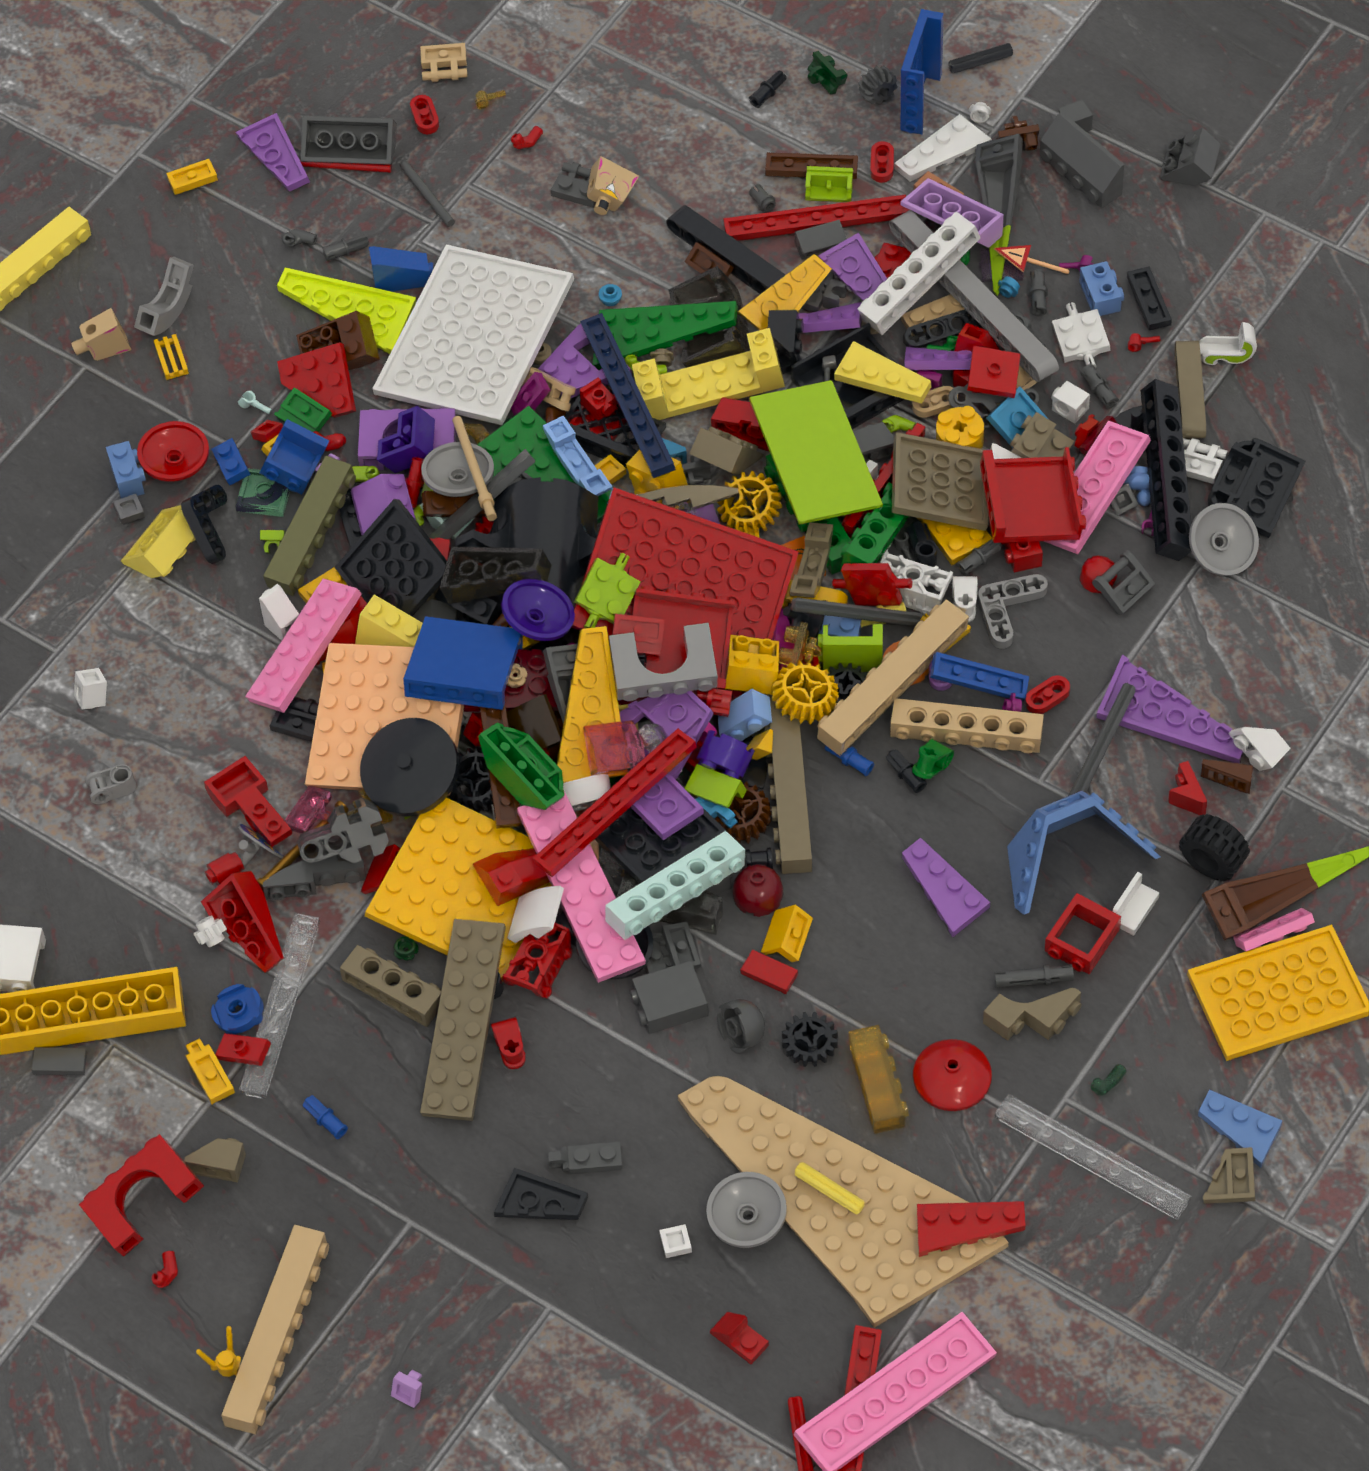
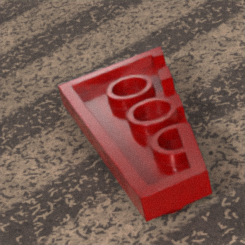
M1024 1201L917 1204L919 1257L926 1256L928 1252L936 1250L952 1249V1246L967 1243V1245L977 1243L979 1239L987 1237L993 1239L1024 1231L1026 1226Z

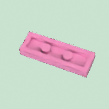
M1300 908L1234 936V941L1237 947L1244 951H1249L1262 947L1261 945L1268 942L1280 941L1284 939V935L1291 932L1304 931L1308 925L1315 923L1311 912Z

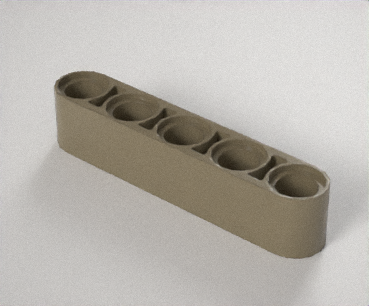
M1175 341V367L1180 400L1182 435L1185 439L1206 438L1200 342Z

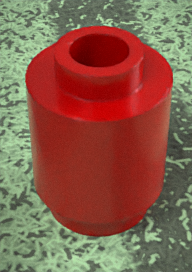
M236 852L226 853L207 864L208 870L205 871V874L212 885L216 883L219 886L232 873H239L245 868Z

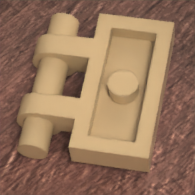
M465 43L420 46L422 69H431V71L422 72L423 81L432 80V82H439V79H452V81L459 80V78L468 77L467 68L458 69V66H467ZM451 67L450 70H438V68Z

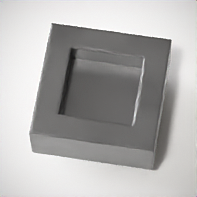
M137 494L113 501L122 525L145 517Z

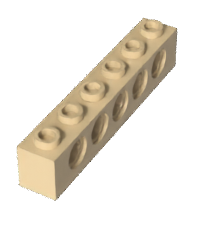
M894 698L891 717V737L903 740L917 739L924 742L934 739L937 742H944L950 745L962 744L971 745L976 748L990 747L1003 751L1017 750L1024 753H1040L1044 714Z

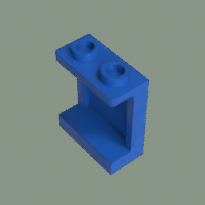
M286 419L259 473L267 479L276 481L286 486L289 490L302 495L329 440Z

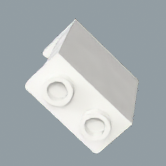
M0 925V992L35 989L33 980L40 949L45 948L46 943L42 928Z

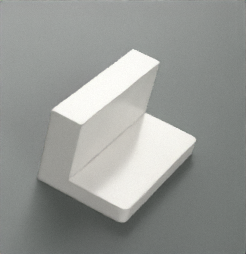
M1139 872L1136 873L1113 908V912L1121 916L1120 929L1133 936L1159 898V892L1142 884V874Z

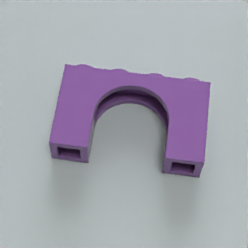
M421 408L435 419L433 449L447 443L456 442L457 432L452 421L453 417L456 416L455 408ZM407 409L360 410L359 466H375L378 470H384V465L377 461L378 440L397 433L398 413Z

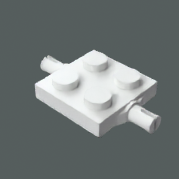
M1071 302L1070 306V303H1068L1066 309L1069 316L1052 321V327L1064 362L1084 360L1086 366L1091 363L1096 369L1097 366L1093 357L1110 351V344L1098 309L1078 313L1076 304Z

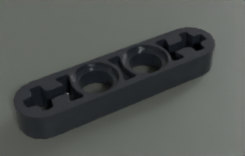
M964 309L911 326L903 334V343L906 347L921 348L946 340L948 336H958L962 329H955L951 324L952 319H961L965 326L966 323H969L968 319L973 317ZM972 320L969 323L979 328H983L976 320ZM938 325L942 329V334L940 336H933L930 333V326ZM923 331L925 333L924 336L918 338L917 343L909 339L911 332L914 335H920Z

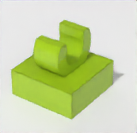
M260 530V540L266 541L264 551L269 553L271 544L275 543L279 546L286 531Z

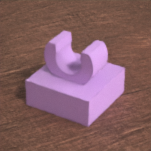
M411 1370L408 1375H405L399 1371L393 1378L391 1396L415 1408L420 1402L422 1383L418 1380L422 1377V1374Z

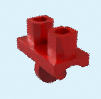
M712 688L709 691H692L712 710L713 715L729 716L732 691Z

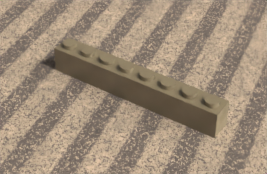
M767 694L770 697L772 722L764 728L765 731L773 730L772 753L767 755V758L772 757V763L768 764L769 779L774 778V785H770V799L776 800V806H771L772 821H777L778 828H773L774 843H779L780 849L775 850L776 865L781 864L782 874L812 872L800 722L796 718L790 721V715L788 714L782 716V709H776V702L772 701V695Z

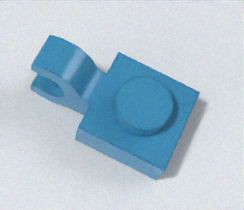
M699 797L695 799L713 818L718 816L728 828L731 829L737 823V820L734 818L736 816L735 813L729 808Z

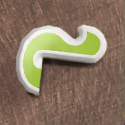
M1245 322L1241 323L1238 336H1205L1199 341L1201 361L1209 365H1216L1218 360L1231 364L1243 363L1252 358L1257 349L1254 327Z

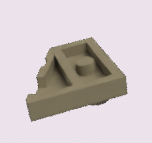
M1253 1148L1225 1149L1221 1157V1163L1212 1176V1182L1207 1192L1203 1195L1204 1204L1256 1201Z

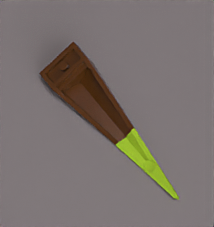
M1369 846L1290 868L1227 882L1204 892L1202 897L1225 941L1254 928L1369 858Z

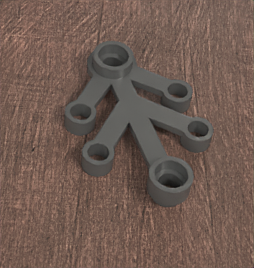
M967 383L964 387L957 386L949 392L948 402L952 408L971 406L981 418H986L989 414H982L973 403H981L992 412L998 406L996 403H1002L1007 397L986 393H972L973 391H967ZM1031 388L1025 389L1026 394L1033 395V402L1037 405L1039 402L1037 391ZM958 394H962L964 396L963 402L958 401ZM988 421V425H984V429L989 428L992 424Z

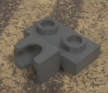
M830 271L801 308L816 312L820 310L822 304L823 308L827 309L840 307V298L846 297V284L834 280V273Z

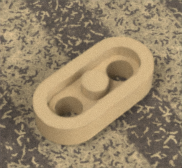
M942 386L929 390L922 404L912 401L914 414L918 417L926 418L951 409L952 407L949 402H944V400H948L949 392L953 387Z

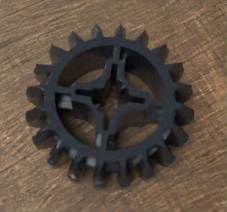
M477 746L475 752L471 748H467V755L465 756L458 752L460 758L459 773L456 783L450 792L449 799L480 813L481 808L485 812H489V805H493L491 789L485 793L490 787L489 773H485V768L483 767V763L486 762L482 748ZM481 776V781L475 784V779L478 780L477 778ZM461 785L470 787L473 797L463 795Z

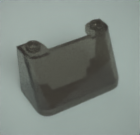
M718 266L668 289L670 294L669 305L736 301L738 311L743 308L737 287ZM737 313L736 326L711 334L704 332L693 336V340L687 341L688 347L682 349L680 358L683 365L687 368L750 351L746 319Z

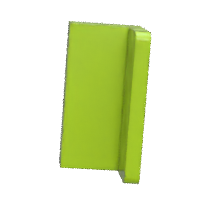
M698 764L684 788L691 795L725 808L730 807L735 796L743 799L747 791L741 780Z

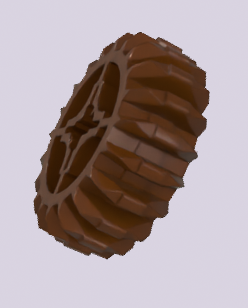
M746 781L743 785L747 791L743 799L735 796L729 807L736 816L734 818L737 820V823L730 829L718 816L714 818L739 844L742 840L749 844L751 837L758 840L760 837L759 833L765 834L766 826H769L771 822L770 815H772L770 801L768 798H765L764 791H758L756 784L749 787Z

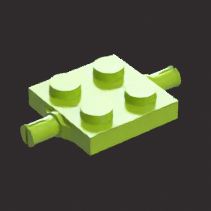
M620 553L615 565L608 564L599 558L595 559L574 603L585 608L590 614L584 628H595L599 619L607 620L614 624L615 614H625L641 582L624 571L630 559L628 555L625 556L626 554Z

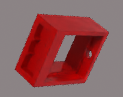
M1076 893L1045 938V952L1056 960L1060 959L1068 964H1072L1073 969L1076 971H1083L1090 975L1119 932L1121 916ZM1074 915L1104 931L1089 954L1058 939Z

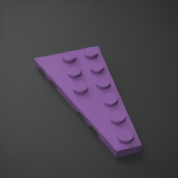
M1124 655L1121 656L1097 711L1096 718L1106 720L1122 685L1128 683L1135 687V694L1119 726L1233 763H1240L1244 752L1235 746L1232 737L1228 734L1233 730L1224 723L1220 724L1210 717V713L1204 709L1199 710L1191 704L1192 701L1161 680L1157 681L1149 676L1142 667L1137 668L1131 664Z

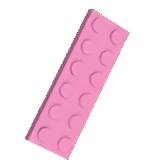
M1107 421L1074 473V476H1077L1079 481L1077 494L1082 497L1081 515L1086 517V529L1082 530L1080 540L1044 542L1079 554L1150 443L1149 435Z
M323 578L245 697L252 703L284 713L362 593L357 588Z

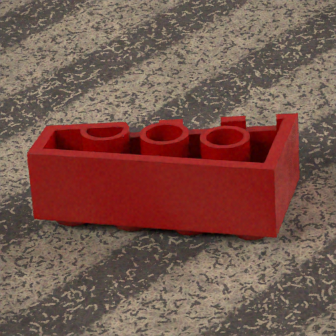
M721 398L711 417V427L727 432L741 440L758 446L759 449L770 452L751 403Z

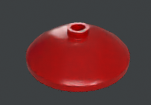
M170 421L156 425L143 435L138 444L137 456L140 466L151 477L162 481H180L195 475L203 468L209 456V445L205 434L196 426L181 421Z
M957 1039L941 1040L926 1047L916 1059L913 1069L914 1085L921 1098L931 1106L945 1111H961L976 1105L987 1094L992 1080L991 1066L985 1054L975 1045ZM951 1064H954V1065H956L957 1067L952 1069V1068H949L948 1066L951 1065Z

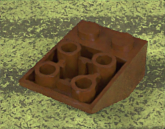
M358 311L351 312L296 335L300 354L339 342L343 343L348 370L361 368L380 360L370 317Z

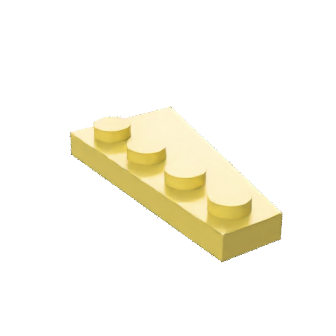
M854 341L834 373L836 381L921 404L931 389V380Z

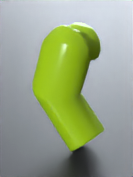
M898 415L890 416L881 421L891 433L898 430L907 432L916 425V422Z

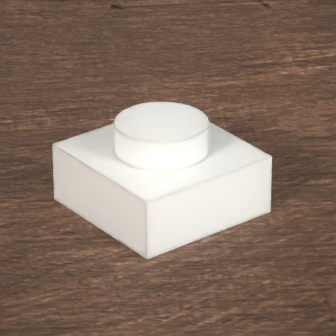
M686 1224L659 1230L666 1258L692 1252Z

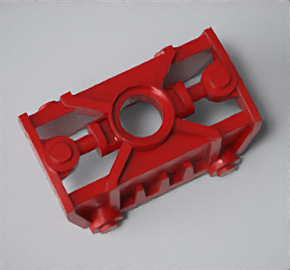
M554 923L553 929L539 939L531 934L527 935L514 959L509 962V968L502 976L503 982L510 986L518 985L532 990L536 996L548 999L552 994L551 986L564 961H568L573 953L570 929ZM556 930L561 932L556 941L549 943L548 936L553 935ZM534 948H539L543 951L540 957L534 958L530 956ZM536 966H538L539 975L534 984L529 983V971H534Z

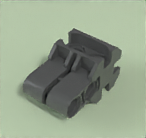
M365 798L354 800L358 813L349 816L346 815L343 805L334 807L328 819L329 824L306 831L299 836L297 844L302 859L313 863L340 854L341 858L356 863L362 861L358 849L370 845L374 856L382 854L389 839L383 824L374 827L370 826V824L382 821L376 804ZM333 835L340 836L336 842L328 841ZM308 844L316 845L312 850L304 849Z

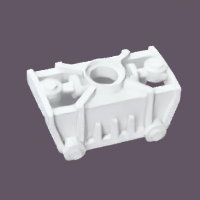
M888 551L884 553L880 563H889L892 572L897 578L912 579L913 585L911 589L899 588L905 607L920 611L922 616H925L926 613L929 615L935 605L938 604L940 606L942 598L952 580V571L947 572L940 570L938 566L931 567L908 560L903 555L895 556L889 554ZM924 586H933L937 591H940V594L928 592Z

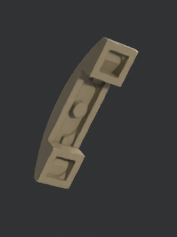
M809 522L804 539L805 549L798 573L793 578L790 596L814 598L817 595L829 558L833 536L832 524Z

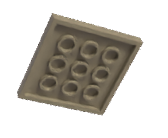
M896 432L893 442L892 513L986 531L988 527V510L980 470V461L984 449Z

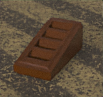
M1203 759L1201 777L1250 794L1253 766Z

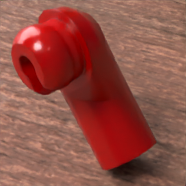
M534 126L528 136L522 137L520 133H515L511 137L513 147L516 149L533 147L543 134V130L538 126Z
M314 431L317 435L329 440L325 449L327 452L339 449L346 443V437L341 433L323 436L318 431Z
M174 1251L162 1253L164 1268L161 1271H157V1274L153 1273L152 1283L158 1288L168 1287L178 1275Z

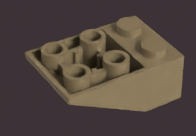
M711 426L709 430L700 428L689 453L736 475L741 474V472L763 457V454L757 451L758 446Z

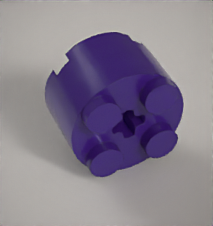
M709 730L696 758L699 761L698 765L719 771L736 779H743L755 750L751 748L747 751V744L721 733L720 738L714 736L715 731Z

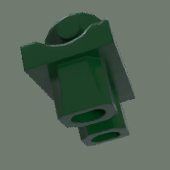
M819 51L813 52V61L807 69L809 71L807 77L809 82L812 84L819 82L830 95L836 94L838 86L845 84L848 74L843 69L836 70L834 68L835 61L830 55L823 56Z

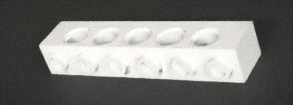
M958 212L947 218L935 233L931 234L917 250L913 251L910 257L901 266H898L894 273L885 282H882L869 298H866L857 309L863 321L869 322L874 330L883 335L981 238L976 226Z

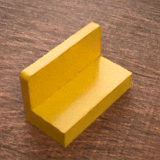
M796 904L775 910L761 953L768 955L778 952L790 962L799 961L813 917Z

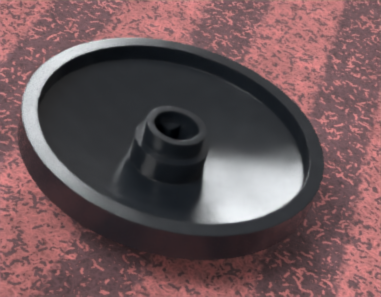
M422 718L400 719L383 727L366 746L360 764L362 786L368 797L383 811L405 817L420 815L434 809L452 791L459 773V754L452 738L436 723Z

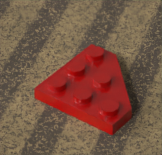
M339 342L277 361L281 384L290 390H293L295 387L332 412L331 416L334 418L356 412L343 343Z

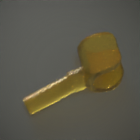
M482 90L478 91L476 94L477 99L475 100L476 106L479 109H484L489 105L488 100L505 96L506 93L504 90L488 94Z

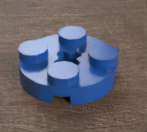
M243 984L232 985L222 990L217 996L218 1000L215 1006L213 1004L211 1008L213 1020L226 1034L235 1035L245 1032L254 1025L260 1024L263 1020L262 1012L264 1005L262 998L254 988L245 987ZM237 1005L242 1008L239 1012L232 1013Z

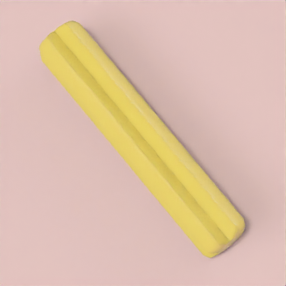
M804 1162L799 1163L796 1167L795 1176L854 1214H859L865 1206L864 1200Z

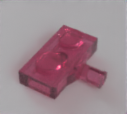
M308 786L284 820L292 831L302 834L309 831L318 819L328 821L332 812L324 809L332 799L330 791L315 786Z

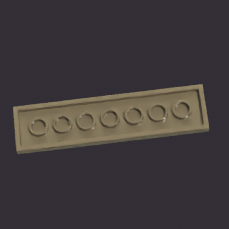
M454 919L420 1111L422 1116L473 1121L506 929L504 923Z

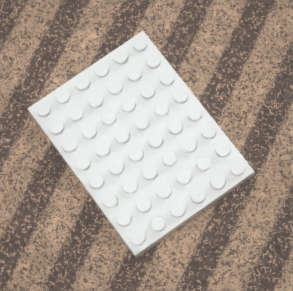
M446 245L372 389L374 395L432 409L455 408L457 415L503 425L574 281L573 273Z

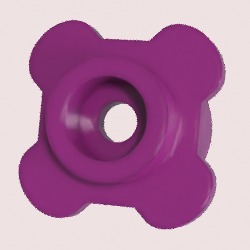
M1011 693L1010 698L1004 700L1002 710L1021 712L1022 700L1015 698V693Z

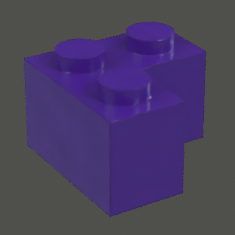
M418 406L398 413L397 433L378 440L377 461L392 472L398 473L411 467L412 457L425 459L433 450L435 419Z

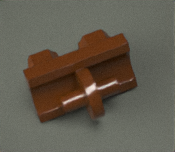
M1017 115L1011 116V123L1004 124V130L998 131V138L996 139L1020 134L1025 150H1035L1038 146L1039 125L1027 126L1026 120L1018 121Z

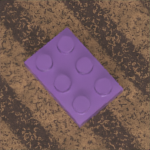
M669 773L631 806L662 840H665L704 814L703 807Z

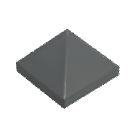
M1128 483L1122 485L1111 502L1117 516L1139 505Z

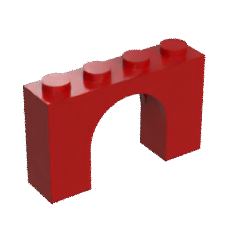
M160 1134L148 1140L142 1150L136 1155L130 1156L118 1171L108 1175L104 1183L96 1190L90 1191L79 1204L111 1246L123 1257L144 1239L128 1220L124 1211L125 1197L135 1183L149 1177L160 1178L184 1204L204 1187L203 1183L180 1155Z

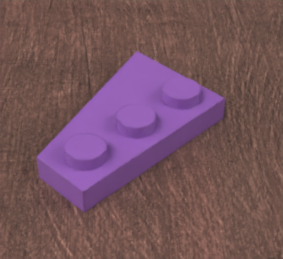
M862 302L811 313H799V318L803 319L804 322L803 333L860 328L862 317L857 308Z

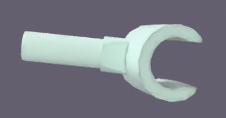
M246 391L242 395L243 397L238 400V404L242 408H248L252 405L267 414H270L272 410L255 400L256 397L252 391Z

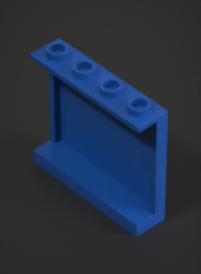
M924 9L920 11L901 68V131L923 135L924 84L926 78L940 81L942 76L943 13Z
M425 616L403 678L405 697L503 710L505 705L504 691L518 649H523V635L509 627Z

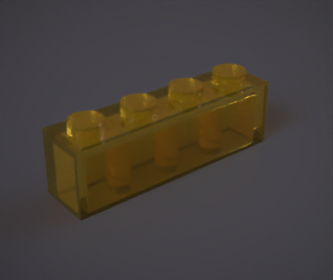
M879 1025L848 1031L849 1047L874 1134L905 1127V1117L909 1116L906 1101L901 1102L899 1094H902V1087L899 1078L895 1079L893 1071H896L893 1056H888L886 1049H889L886 1033H881Z

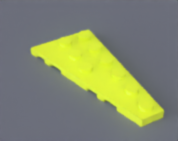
M284 268L277 284L279 292L330 321L354 311L369 316L376 346L388 354L391 353L417 302L416 297L290 268Z

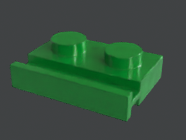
M295 387L280 405L279 411L274 413L276 418L285 423L286 419L312 432H319L332 415L329 409Z

